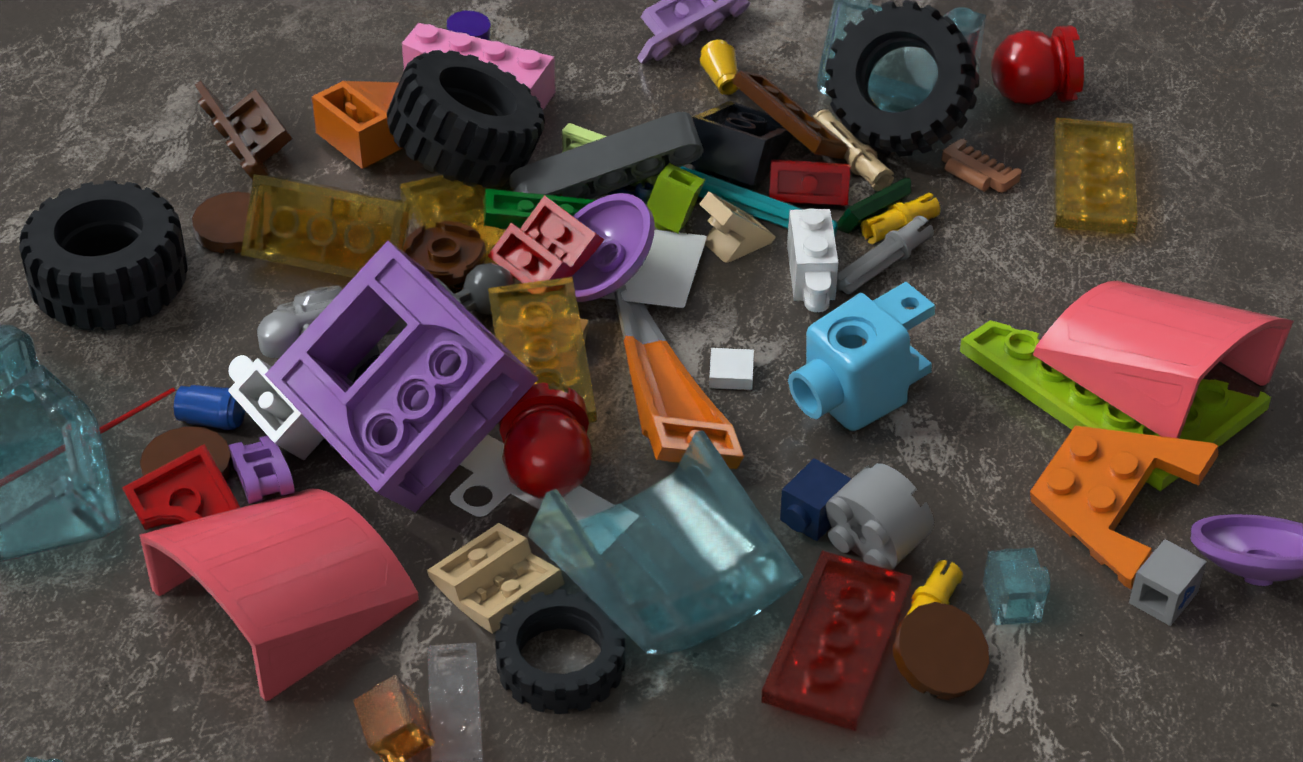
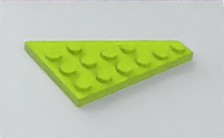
M990 320L961 339L960 352L1071 430L1076 425L1160 436L1033 356L1035 347L1040 341L1038 339L1039 333L1017 330L1010 325ZM1203 378L1198 386L1179 439L1210 442L1219 447L1267 411L1271 396L1260 391L1259 397H1254L1228 390L1229 383ZM1155 468L1146 482L1157 490L1162 491L1179 477Z

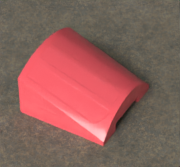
M1108 281L1092 288L1071 304L1041 338L1035 347L1033 356L1158 435L1179 439L1200 381L1219 361L1260 386L1270 382L1293 321L1122 281Z
M306 489L140 534L152 590L157 595L162 596L193 576L219 603L250 643L260 696L265 701L271 700L419 600L418 591L407 572L376 530L342 499L321 489Z

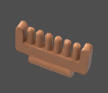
M959 139L943 150L942 161L946 163L945 171L983 192L991 187L1003 193L1020 181L1021 169L1015 168L1012 170L1011 167L1005 168L1003 163L997 164L996 159L992 158L989 160L987 154L981 156V151H974L972 146L966 147L967 141L965 139Z

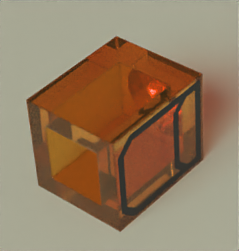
M394 675L386 681L376 684L371 690L353 700L368 747L385 762H405L436 743L420 697L398 676Z

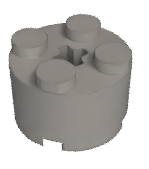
M876 463L872 468H869V465L866 466L826 503V513L832 527L828 536L832 544L843 553H848L850 550L854 551L863 558L865 565L873 574L881 577L897 566L933 531L934 519L927 502L920 507L912 496L917 490L912 482L894 468L880 463Z

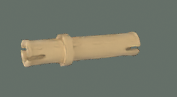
M820 110L813 116L847 144L848 149L844 159L847 161V164H850V170L855 175L864 177L876 191H880L892 184L894 180L892 175L894 173L877 158V153L871 146L862 144L829 110Z

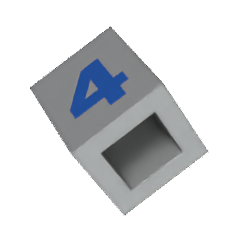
M1164 539L1136 572L1129 603L1171 626L1198 593L1207 561Z

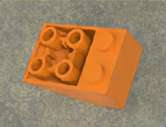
M342 81L313 95L312 102L316 133L362 169L402 149L394 141V136L391 135L387 123V110L399 83Z

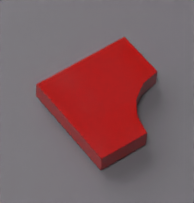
M205 444L122 487L145 530L162 524L177 525L241 508Z

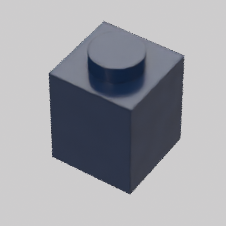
M813 458L782 489L780 521L787 524L792 530L801 532L818 541L831 528L826 513V503L851 478Z

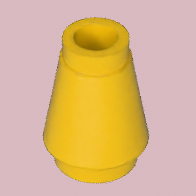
M718 39L708 42L701 50V66L721 94L730 95L735 93L739 89L732 83L738 71L735 49L724 40Z

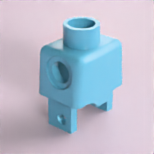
M904 282L873 301L865 294L859 293L811 324L806 332V365L792 372L788 378L790 392L798 407L806 415L814 419L829 413L845 428L856 431L906 404L909 385L931 373L932 363L910 345L908 330L935 315V304L909 283ZM905 307H914L915 309L909 310ZM862 338H864V339L866 340V342H867V343L864 344L863 346H862Z

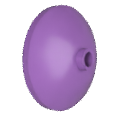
M619 193L599 198L573 216L602 237L604 241L587 262L555 290L563 298L570 301L585 302L605 297L625 285L645 262L654 238V217L649 207L641 199L631 194Z
M1231 514L1203 518L1195 522L1191 527V542L1203 556L1223 570L1244 577V581L1249 584L1269 586L1273 584V581H1287L1303 576L1302 523L1268 516Z

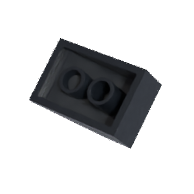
M728 101L692 117L703 147V153L701 157L690 164L693 165L692 170L709 176L717 173L729 177V183L749 188L751 185H755L767 177L771 171V160L779 159L793 138V135L768 113Z

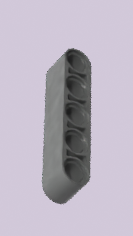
M675 112L520 167L513 171L508 179L511 191L591 199L659 175L669 163L677 167L690 164L701 157L703 147L692 116L687 112Z

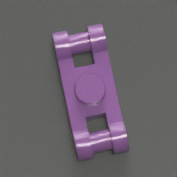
M268 435L259 437V442L244 446L242 442L228 445L233 468L237 471L245 490L248 504L263 501L262 496L279 492L280 496L295 493L290 469L279 446Z

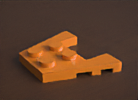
M1075 425L1031 489V502L1070 537L1074 535L1090 550V555L1101 565L1105 563L1118 575V580L1125 587L1132 590L1136 572L1151 556L1152 548L1114 532L1115 528L1155 468L1199 486L1218 457V445L1210 442Z

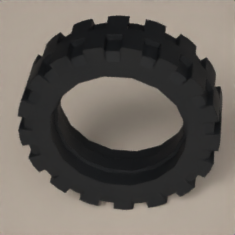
M562 589L554 590V594L549 595L540 592L531 595V600L526 603L523 600L516 603L512 607L513 612L511 615L505 614L501 619L500 631H497L495 635L497 672L500 673L502 686L506 691L511 689L512 697L517 702L523 704L526 701L531 704V709L539 712H544L545 708L553 709L554 714H568V709L577 708L578 712L591 708V703L596 700L599 703L610 696L611 687L616 689L620 684L622 671L625 670L624 628L621 629V620L615 612L610 613L608 605L600 599L593 601L589 599V594L579 591L576 592V595L567 594V590ZM554 629H569L590 636L601 648V652L594 662L581 670L566 674L546 673L534 668L520 654L530 639L541 632Z

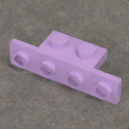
M713 0L659 1L646 8L641 15L642 20L655 36L646 42L637 57L638 60L643 64L652 58L656 61L662 59L675 45L679 43L682 46L687 45L697 37L700 31L704 29L712 31L724 21L725 17L731 14L733 17H737L749 7L750 2L748 0H719L717 2Z

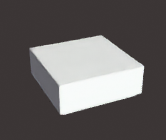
M711 348L709 388L752 390L754 350Z

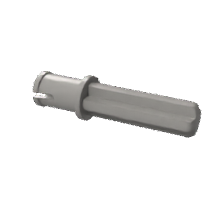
M919 215L898 231L892 230L888 232L884 241L838 272L837 289L845 294H852L896 261L908 259L913 249L932 238L934 234L932 225L918 232L917 229L928 222L925 217Z

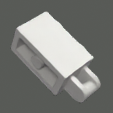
M813 208L790 210L787 250L794 301H804L805 307L812 312L826 311L829 308L830 300H835L839 263L830 209Z
M244 355L234 358L229 365L228 371L235 383L228 390L229 393L276 445L305 460L324 437L264 375L271 368L270 365L259 358L253 362Z

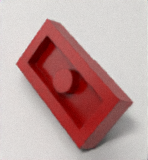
M771 160L769 197L782 202L848 205L851 166L850 164Z

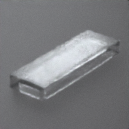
M476 642L427 646L432 762H483Z

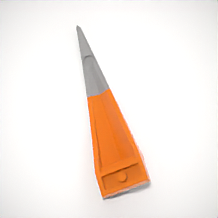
M623 285L614 292L642 435L649 438L656 460L738 469L744 455L733 425L713 404L681 363L644 303L628 302L622 299L621 292L627 290L626 286Z

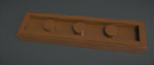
M745 71L736 72L732 83L814 154L838 159L844 158L848 149L847 144L766 76Z

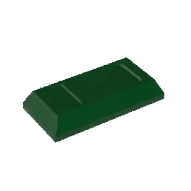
M904 178L848 207L837 221V230L849 234L860 228L863 220L890 210L889 207L895 203H903L911 194L910 178Z

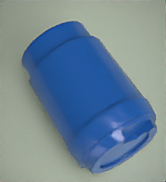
M180 386L174 399V416L176 420L185 421L187 424L223 430H233L240 427L244 420L245 409L229 393L228 390L230 388Z

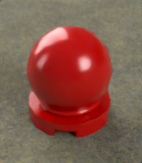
M1072 25L1058 26L1053 30L1051 38L1041 31L1023 30L1008 35L995 49L991 63L993 83L1001 95L1015 103L1027 105L1046 101L1054 92H1056L1058 99L1062 102L1078 100L1077 93L1083 90L1084 59L1083 56H1075L1073 41L1080 40L1076 28Z
M548 383L533 384L499 421V431L503 443H505L502 460L510 482L525 494L540 500L565 497L583 483L590 470L593 450L587 435L589 427L588 411L584 399L574 389L568 387V393L561 390L549 389Z

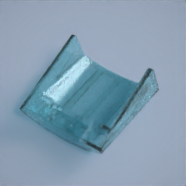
M703 430L694 434L676 470L672 474L641 493L592 516L577 520L557 489L547 492L528 532V536L645 653L654 655L678 652L701 644L732 629L778 600L799 584L804 577Z

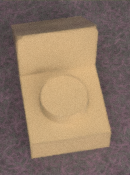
M708 192L699 204L711 215L708 222L713 226L707 235L705 245L723 262L728 263L771 244L776 238L774 234L752 215L711 192Z

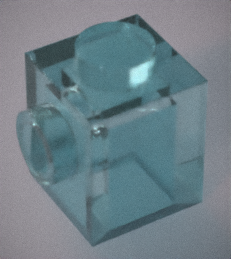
M1035 548L988 551L983 585L994 625L1041 622L1046 597L1050 591V578L1047 567H1040Z

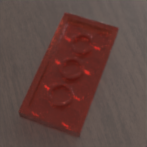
M822 551L763 686L761 702L856 731L909 595L912 576Z

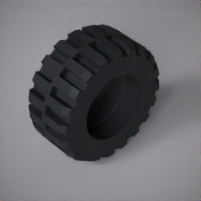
M904 0L903 6L899 7L896 6L894 1L881 4L882 11L875 13L870 7L861 12L864 19L857 25L850 21L843 28L847 33L843 41L838 38L835 39L831 47L835 53L834 59H827L825 71L830 75V80L825 82L826 93L832 99L830 106L834 114L863 144L872 146L878 152L887 155L891 152H896L899 156H911L914 150H920L924 154L932 151V144L939 140L943 144L951 140L953 137L950 132L956 126L962 129L968 121L965 114L968 109H974L977 101L974 91L979 87V74L975 67L978 64L962 32H960L956 24L948 16L943 17L938 9L929 5L921 8L916 1ZM901 47H919L926 50L933 57L937 66L936 82L928 97L918 106L903 112H886L876 106L869 95L868 84L871 72L877 62L887 53Z
M432 50L429 53L425 52L413 58L405 67L387 110V123L390 133L394 136V141L399 148L406 150L407 156L413 161L418 160L421 162L423 168L432 173L434 171L438 172L447 180L452 182L458 180L463 182V185L471 187L482 185L483 188H493L496 185L501 187L509 184L508 178L510 174L528 164L545 124L544 113L536 96H532L531 90L524 83L520 84L514 75L508 71L505 73L491 62L486 63L479 60V57L470 54L467 56L460 55L458 51L451 50L443 53L441 50Z
M104 181V184L93 185V182L81 184V188L71 190V188L60 191L55 199L49 197L42 202L39 207L40 210H34L21 230L19 250L34 303L39 305L40 310L52 319L56 317L58 322L70 327L73 324H77L80 329L93 330L94 327L112 330L116 329V325L127 323L128 326L137 324L140 322V318L145 316L151 318L159 313L163 304L168 306L176 297L177 292L181 290L186 280L188 264L178 214L164 197H160L157 192L148 187L143 190L136 183L126 182L125 185H122L116 181ZM111 253V254H108V255L98 256V255H101V254Z

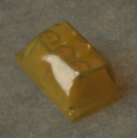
M254 174L241 255L354 278L387 241H390L403 251L415 203L302 180Z

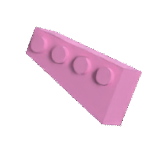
M418 23L402 42L404 70L413 58L425 52L429 53L432 50H441L443 53L449 50L458 51L460 55L467 56L470 54L479 57V60L486 63L491 62L505 73L508 71L514 75L520 84L524 83L531 90L532 96L537 97L542 109L545 108L555 94L553 56Z

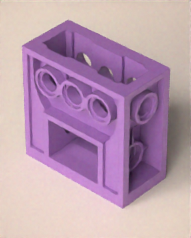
M387 241L264 374L376 493L414 512L426 502L538 380L436 278L390 241ZM402 318L408 325L353 384L346 376L392 326Z

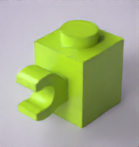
M669 163L658 175L647 202V206L654 217L655 227L678 234L689 221L705 179Z

